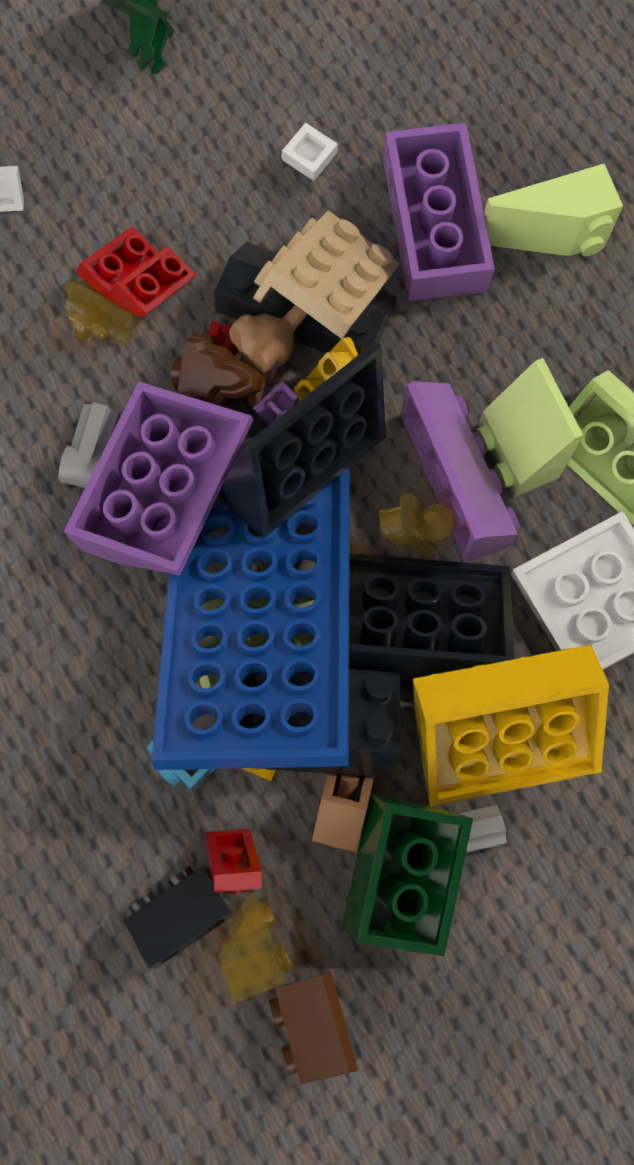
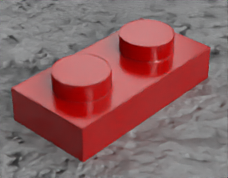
M250 828L205 832L206 853L214 892L242 894L250 889H262V871Z

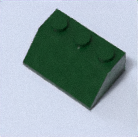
M370 793L342 929L356 943L445 956L473 818L410 800Z

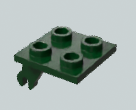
M103 0L105 4L129 16V53L132 58L136 57L141 48V68L145 69L151 60H155L151 73H159L164 68L162 54L167 36L172 37L175 32L167 21L168 14L156 6L157 0Z

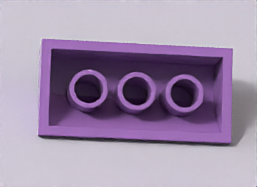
M420 381L408 383L405 389L400 416L464 562L467 563L512 546L518 535L516 531L519 530V523L511 507L506 508L500 496L502 486L494 469L489 470L484 461L485 448L480 435L477 432L472 433L466 419H468L469 415L464 399L460 395L455 396L449 383Z

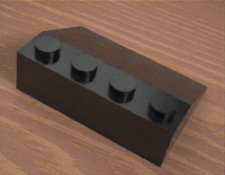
M374 342L243 446L223 482L228 510L264 538L386 438L382 346Z
M350 553L349 669L400 673V689L413 690V679L515 659L510 566Z

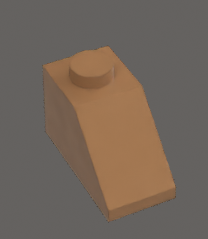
M328 774L312 841L326 844L333 848L356 852L374 777Z

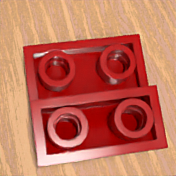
M133 226L81 262L76 270V273L102 296L122 309L142 318H145L196 276L168 246L158 252Z

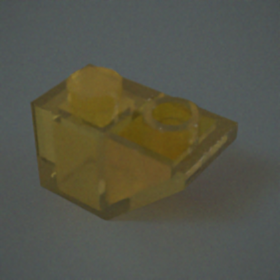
M256 893L246 896L218 956L234 1003L287 983L284 973L293 970L284 944L282 943L274 947L268 930L271 927L277 926L268 899L259 902Z

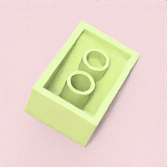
M601 164L488 198L484 217L490 246L565 256L582 253L583 256H591L600 252L607 244L623 204L605 164Z
M543 358L532 363L482 412L478 423L479 428L476 429V432L483 441L485 452L491 450L497 462L494 470L500 479L501 486L504 489L509 487L514 497L558 479L583 436Z

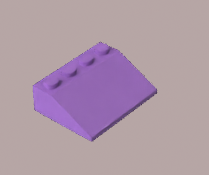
M138 381L64 533L83 552L120 565L181 575L223 482L253 422L252 416Z

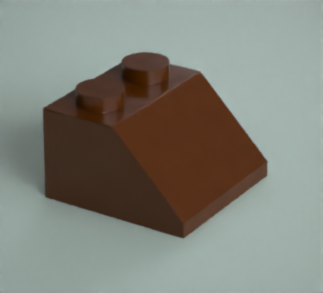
M331 972L275 987L277 997L269 999V1004L276 1028L285 1025L290 1044L281 1047L288 1075L298 1073L300 1083L303 1084L358 1071Z

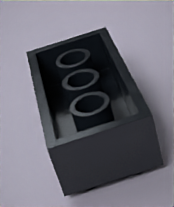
M349 669V766L254 769L392 778L402 754L400 673ZM299 672L294 674L289 679V682L296 686H304L309 684L314 677L310 673ZM253 673L246 676L242 684L248 687H257L263 684L267 677L263 674ZM299 712L292 715L287 723L293 727H304L313 720V717L308 713ZM256 713L248 714L242 718L240 725L249 729L256 728L264 722L265 717ZM214 716V724H215L216 721H217V718Z

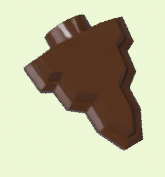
M194 332L191 338L185 341L182 356L174 360L170 371L172 384L178 389V394L224 407L230 398L245 399L262 390L263 375L247 362L235 361L231 349L218 345L216 336L200 332Z

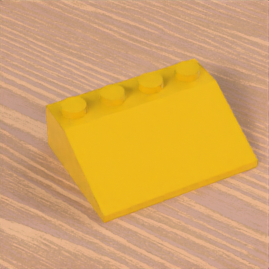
M592 645L566 648L560 651L520 657L513 660L478 665L472 668L413 679L414 710L429 806L602 772L609 683Z

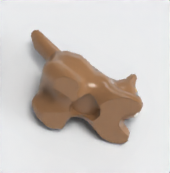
M296 305L283 318L266 313L257 316L244 315L237 319L229 330L230 339L240 351L234 356L235 361L247 362L263 375L262 390L247 397V401L251 406H257L260 403L265 388H269L273 383L282 381V376L277 374L276 371L290 358L294 344L293 333L307 316V313Z

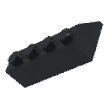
M246 242L233 253L214 291L216 312L236 320L247 314L257 316L264 313L283 318L295 304L275 289L261 303L253 298L260 287L254 282L256 277L269 260L273 261L277 253ZM379 291L343 338L350 337L358 355L374 342L379 344L397 297ZM307 314L293 333L295 342L325 353L330 352L341 340L340 337L309 314Z

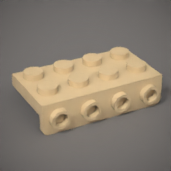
M328 210L318 221L311 218L301 233L298 231L287 247L283 246L273 261L269 260L254 281L260 287L253 298L261 303L275 289L342 339L390 279L400 263L393 259L392 254L385 247L373 244L362 236L353 223L339 219Z

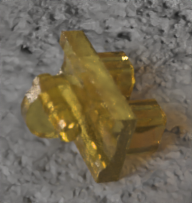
M71 278L64 285V291L67 292L64 312L69 314L67 320L76 325L75 339L86 343L93 335L102 341L109 337L126 347L133 337V325L138 316L105 298L84 280L79 283Z
M413 493L399 495L400 507L379 511L381 535L385 539H392L393 547L397 551L415 549L422 558L435 557V549L430 542L440 543L452 536L456 528L455 516L448 507L442 504H433L425 508Z

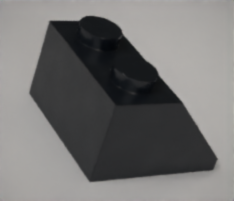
M191 866L186 867L167 881L171 888L155 898L153 893L150 892L128 907L132 914L123 921L149 968L160 967L234 916L219 892H214L213 883L202 867L195 872Z

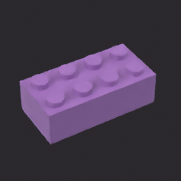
M466 123L386 132L383 163L408 302L488 292L495 268Z

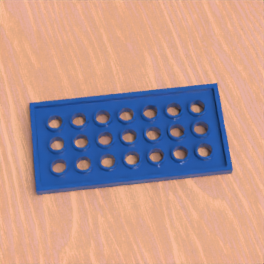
M350 468L265 538L252 535L251 533L254 529L228 510L227 501L213 504L181 575L169 573L151 760L154 770L349 766ZM224 484L218 495L225 494ZM303 525H311L316 528L313 533L308 535H300L294 532ZM216 528L229 530L226 535L219 538L208 536ZM301 560H311L316 563L313 568L305 571L297 570L293 567ZM259 561L271 564L267 570L262 572H254L249 569L253 563ZM219 562L227 565L223 571L218 573H208L205 571L212 563ZM300 596H310L315 599L312 605L304 608L296 607L292 604ZM257 597H263L270 601L265 607L260 609H252L247 606L250 600ZM217 598L224 601V604L215 610L202 608V605L210 599ZM301 633H307L314 637V640L305 646H297L290 642L294 636ZM260 634L268 638L267 642L259 647H249L244 644L252 635ZM208 636H218L222 639L221 643L214 648L207 649L199 646V643ZM299 672H307L314 677L309 684L304 686H296L289 682V679ZM253 673L263 674L267 677L265 682L257 687H248L242 684L243 679ZM212 674L220 678L218 683L210 688H200L195 685L197 680L204 675ZM299 712L308 713L313 717V720L304 727H293L287 723L292 715ZM256 713L265 717L264 722L256 728L249 729L240 725L242 718L248 714ZM202 715H213L217 718L216 723L208 729L200 730L192 726L194 720Z

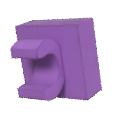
M281 381L257 406L253 407V413L268 427L299 402V397Z

